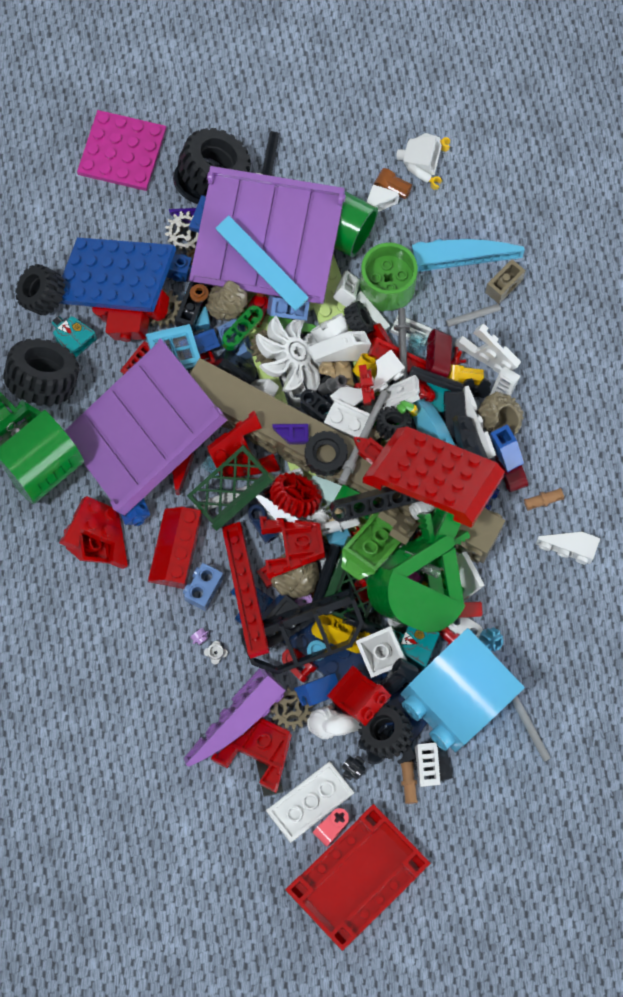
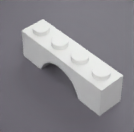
M392 350L376 360L377 375L374 379V386L370 388H373L374 394L378 391L381 392L389 387L388 383L393 379L397 381L404 375L405 367ZM345 385L330 395V398L333 402L335 399H338L358 408L363 403L362 388L357 389Z

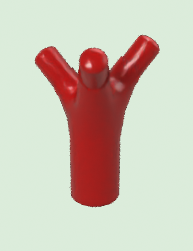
M455 347V353L451 360L452 365L466 363V359H460L462 351H458V347Z

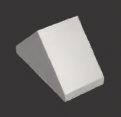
M373 185L367 202L377 207L379 212L398 204L399 194L398 192Z

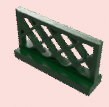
M242 445L193 489L187 497L201 510L212 523L211 526L217 531L275 480V476L264 468L245 445ZM242 451L248 456V464L237 463V455ZM225 466H234V477L223 476V468ZM237 466L248 467L247 477H237ZM251 467L258 468L263 475L259 478H250ZM212 478L220 479V489L209 488V480ZM223 479L233 480V490L223 489ZM236 480L247 481V489L245 491L236 490ZM197 491H206V502L198 501L194 494ZM209 492H219V502H209ZM222 492L233 493V501L231 503H222ZM208 505L219 506V514L214 518L208 512Z
M347 536L344 546H345L353 537ZM341 551L324 597L341 592L342 584L350 581L354 589L353 593H356L360 602L358 607L361 606L364 611V617H368L372 605L369 600L362 603L358 592L367 589V586L356 590L352 581L355 578L350 577V574L341 567ZM348 607L347 610L343 612L334 611L331 614L343 619H347L343 617L344 614L347 611L351 613V610H354V607Z

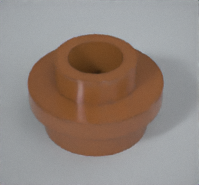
M196 284L190 289V297L193 301L201 303L208 298L209 293L206 286Z

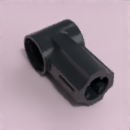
M398 658L393 664L391 672L380 682V685L390 695H394L406 682L411 683L415 679L418 668L406 660Z

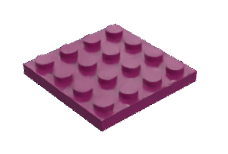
M97 110L77 174L147 191L167 130L166 126Z

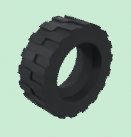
M332 431L315 433L314 436L309 438L305 447L304 457L307 467L309 466L310 470L317 475L325 477L339 473L347 460V445L344 443L343 438ZM330 445L334 448L336 456L331 462H321L317 458L316 452L320 446Z

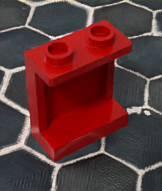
M352 666L327 697L338 708L366 726L391 695L382 685H377L365 677L356 667Z

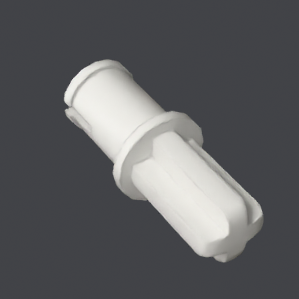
M359 517L343 522L334 520L322 523L320 526L325 536L360 525Z

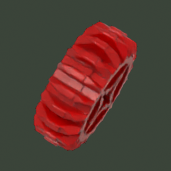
M287 472L284 475L280 474L273 481L270 488V499L273 500V505L278 506V510H283L284 514L289 513L291 517L293 515H296L298 518L301 516L304 518L308 515L312 516L318 510L322 496L318 485L313 484V480H308L307 477H302L301 474L296 475L294 472L291 474Z

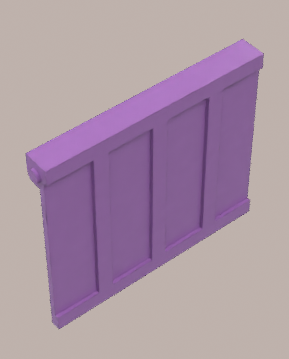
M210 166V171L207 175L209 185L189 281L223 287L230 280L238 284L244 291L281 297L215 229L229 215L309 297L307 302L324 304L342 206L346 199L345 189Z
M160 338L152 349L64 431L78 448L84 459L85 466L111 499L112 508L125 516L223 425L227 419L222 414L221 409L215 406L167 344Z

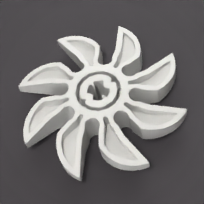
M276 315L268 324V338L257 334L256 344L264 357L268 359L274 358L277 361L264 363L259 367L272 377H279L286 371V382L282 390L284 392L294 391L303 381L307 389L316 391L320 384L319 366L322 362L313 361L308 347L317 344V341L311 333L302 339L300 338L305 320L295 319L283 329Z

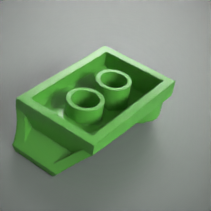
M374 513L342 550L341 567L357 580L375 574L379 567L401 545L400 541L389 535L393 526L377 517L379 513Z

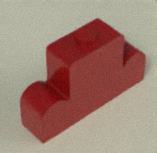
M161 290L154 312L92 307V311L99 319L106 323L105 332L113 340H121L123 342L146 339V334H148L150 318L160 321L166 317L170 297Z

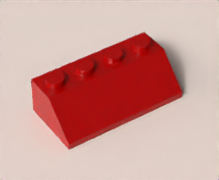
M187 507L167 508L164 510L149 573V583L185 589L201 525V510Z

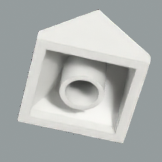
M392 626L356 641L371 678L391 670L398 658L406 660Z

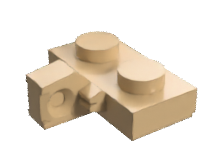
M350 361L322 362L319 366L320 374L329 375L333 378L338 375H344L347 379L346 385L354 387Z

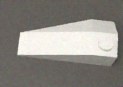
M465 386L463 388L465 417L472 419L485 453L490 460L496 456L488 431H483V419L479 414L476 415V402L469 386Z

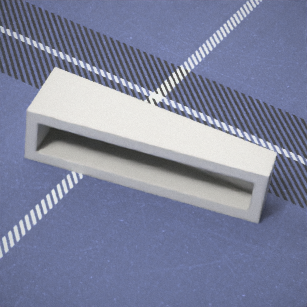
M360 291L351 304L357 301L363 303L370 313L373 324L381 323L387 332L390 328L389 323Z

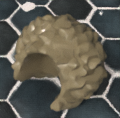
M228 280L223 287L214 286L211 289L206 308L210 315L217 320L231 321L237 318V316L239 317L240 313L244 311L243 308L247 307V292L234 283V281Z
M497 391L487 396L477 409V414L483 419V429H485V432L490 431L491 433L508 424L515 436L519 432L518 429L522 426L524 419L523 410H521V406L515 401V398H511L510 395L506 396Z
M282 554L281 557L278 558H285L286 555ZM312 562L275 576L271 579L272 586L281 595L288 594L289 597L293 598L308 596L314 592L319 580L318 563Z

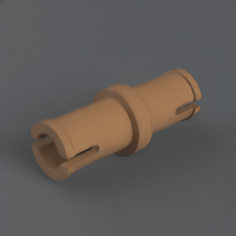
M561 488L547 493L540 492V495L524 499V504L527 511L541 506L547 507L550 503L564 500V494Z
M413 762L401 763L403 777L401 786H404L405 804L418 803L415 786L417 785V780L414 777Z

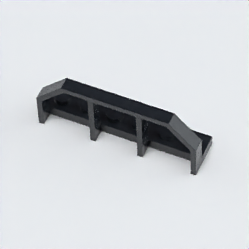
M352 588L263 620L266 635L272 636L281 630L293 661L275 666L257 658L250 659L249 657V660L253 666L278 675L351 648L364 624ZM353 605L358 621L347 641L331 646L319 616L329 615L336 609L348 608ZM315 619L326 648L297 659L285 628L291 629L301 622H310ZM241 628V640L248 655L243 628Z

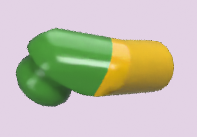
M402 400L396 406V409L401 414H404L407 410L411 416L418 415L417 406L408 401Z

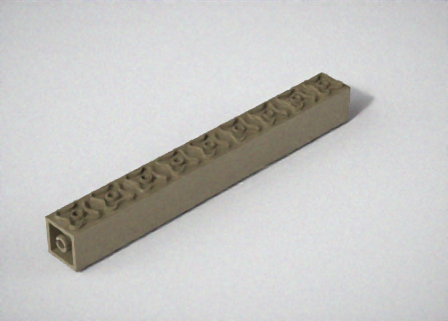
M199 358L190 372V375L215 406L223 412L222 414L227 421L221 425L222 427L232 430L236 427L235 424L240 420L243 422L249 417L248 414L255 411L262 428L244 435L253 444L265 448L272 454L277 453L283 456L282 458L285 461L309 472L311 470L309 466L307 467L304 457L306 444L289 445L272 428V424H308L309 438L314 436L315 433L322 431H332L343 438L348 450L347 460L349 459L355 447V442L352 438ZM322 445L317 449L316 455L321 462L328 463L335 458L336 452L332 446ZM359 455L355 463V470L350 474L344 485L359 493L375 490L377 488L362 483L363 477L371 467V464ZM341 469L339 473H335L333 476L328 475L327 477H325L323 475L316 474L317 477H321L323 479L329 480L341 486L343 485L340 484L338 481L343 472V469ZM394 493L392 499H398L401 493ZM377 497L374 499V501H376L377 504H379L382 501V498ZM412 504L397 507L399 512L412 517L409 511V506ZM484 507L472 528L463 524L460 525L459 530L468 531L470 538L466 539L465 542L461 541V545L456 544L453 547H455L456 552L459 554L467 552L473 562L484 564L506 520L500 514ZM417 527L418 532L422 534L421 528Z

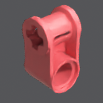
M341 808L335 809L316 827L313 834L328 847L349 823L348 813ZM343 814L344 822L339 821L336 823L335 815L341 816Z

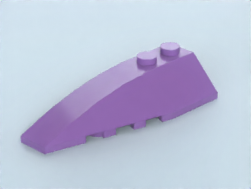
M259 668L232 697L233 704L230 708H224L220 712L221 716L218 723H212L208 727L205 739L201 737L184 757L185 764L190 767L208 758L245 733L261 717H265L269 713L270 707L275 702L277 703L283 698L285 692L283 686L267 670Z

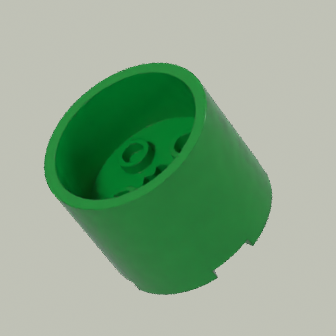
M345 191L346 199L342 206L334 248L350 257H354L364 245L374 226L378 208Z

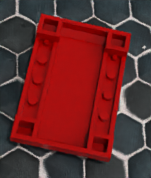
M406 426L397 428L364 475L362 483L379 490L386 486L454 515L453 521L472 528L503 479L505 471L497 462Z
M373 804L306 871L298 876L285 891L338 948L343 951L431 863Z

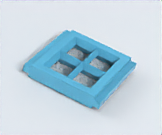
M190 324L146 334L149 349H152L161 338L186 370L194 368L200 358Z

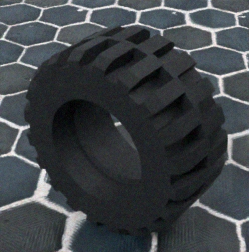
M217 128L197 130L187 138L179 155V173L183 176L182 179L185 184H189L190 189L196 190L199 195H207L209 185L207 175L212 165L207 163L204 158L213 159L226 169L249 172L251 160L250 156L247 155L248 151L246 147L242 146L243 143L240 140L235 139L233 134L229 135L224 130L219 131Z
M30 338L24 342L20 341L10 348L3 379L12 394H16V397L20 400L24 399L27 403H35L38 406L58 405L63 401L65 402L73 394L79 373V363L75 355L70 353L68 348L62 347L61 344L53 343L47 339L45 341L41 340V338H36L35 340Z

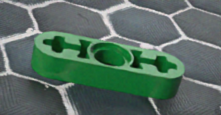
M258 306L249 307L224 333L222 346L227 350L236 349L262 321V309ZM257 313V317H253L251 322H249L251 314ZM240 324H244L247 326L248 330L245 332H241L238 330L237 326ZM235 333L234 342L227 343V338L230 340Z

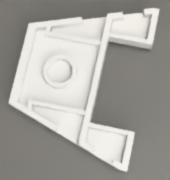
M484 324L478 326L473 333L485 342L484 345L477 347L464 336L458 338L454 343L455 347L493 368L497 373H500L504 367L514 370L521 363L506 346L502 348L497 343L498 338L494 334L491 336L487 332L488 327Z

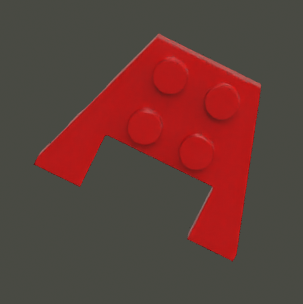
M255 411L248 414L249 417L243 422L240 420L235 424L236 427L229 433L225 432L207 446L216 468L224 463L242 445H245L250 451L244 435L262 428ZM242 451L237 455V463L248 464V456ZM274 454L258 460L268 472L280 471ZM225 466L223 468V476L234 477V466ZM237 466V477L247 476L248 467ZM251 467L250 475L262 474L258 468Z
M88 496L82 498L73 515L74 518L67 526L66 533L61 537L59 544L76 549L79 547L80 533L111 545L109 564L121 569L126 568L128 564L119 513L111 506Z
M260 516L262 535L282 532L286 555L285 558L265 560L268 579L325 557L320 523L295 520V523L285 522L282 518L268 520L267 517Z
M260 718L245 733L224 747L218 754L215 753L211 760L228 768L236 754L241 752L268 765L269 767L259 783L261 786L276 793L292 734L290 731Z

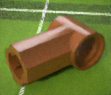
M382 168L373 184L398 192L399 197L403 199L408 197L412 188L411 183L396 177L395 173L387 168Z

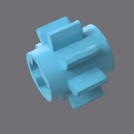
M493 627L492 629L487 628L480 633L479 640L490 651L495 652L503 645V635L500 634V630Z

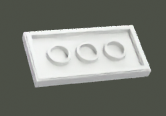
M329 761L268 808L266 812L287 840L292 843L350 798L354 792Z

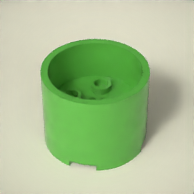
M382 243L371 248L364 256L361 266L360 289L377 310L383 312L397 310L398 308L405 307L413 298L418 266L412 252L397 243Z

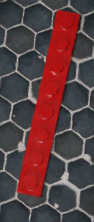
M241 522L222 527L247 652L251 659L270 652Z

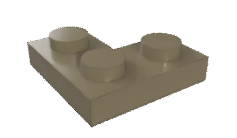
M397 508L381 511L377 516L393 526L389 535L404 545L407 544L419 526V523L414 518L404 515Z

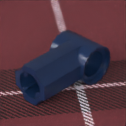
M253 505L248 511L249 521L253 524L265 544L276 539L279 533L262 535L260 518L254 519L252 514L259 511L262 513V516L267 517L268 520L270 519L262 506Z

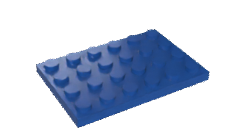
M77 237L62 275L63 283H65V294L62 296L63 300L59 304L154 312L176 252V247L170 244Z

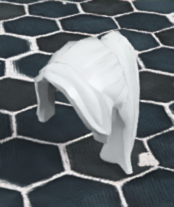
M329 704L311 712L310 717L307 719L309 731L321 739H332L333 736L346 735L362 728L359 726V722L350 715L330 710L333 709V706Z

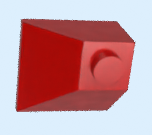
M80 533L78 548L72 549L66 546V549L80 561L109 564L111 548L109 544Z

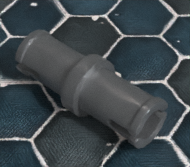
M338 375L335 378L331 377L325 383L318 386V392L321 395L334 393L347 384V379L344 375Z

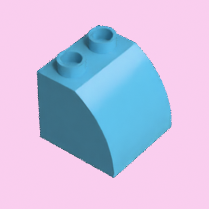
M467 628L401 692L405 699L402 702V707L414 720L419 721L423 718L433 728L429 734L432 740L437 743V746L445 751L450 747L456 753L525 687L476 635Z

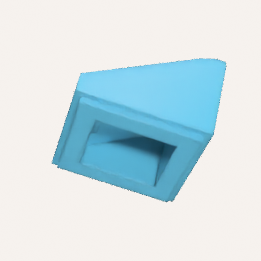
M206 307L202 308L195 325L196 331L210 329Z
M349 528L344 529L343 532L337 531L326 535L329 544L340 546V551L343 549L347 536L352 537Z

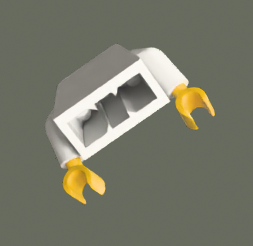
M424 133L417 138L408 140L406 150L398 149L397 160H403L410 173L426 183L430 182V187L433 190H438L439 186L434 182L441 184L442 180L438 176L434 178L431 176L435 175L440 150L444 152L449 150L450 139L444 137L441 140L440 137Z

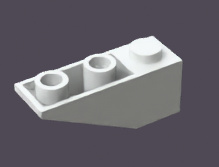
M348 331L309 346L308 351L314 362L358 361L362 353H368L371 342L365 331Z
M584 532L539 536L536 545H539V548L542 550H553L558 552L557 554L561 557H572L576 559V562L586 565L587 563L591 564L600 538Z

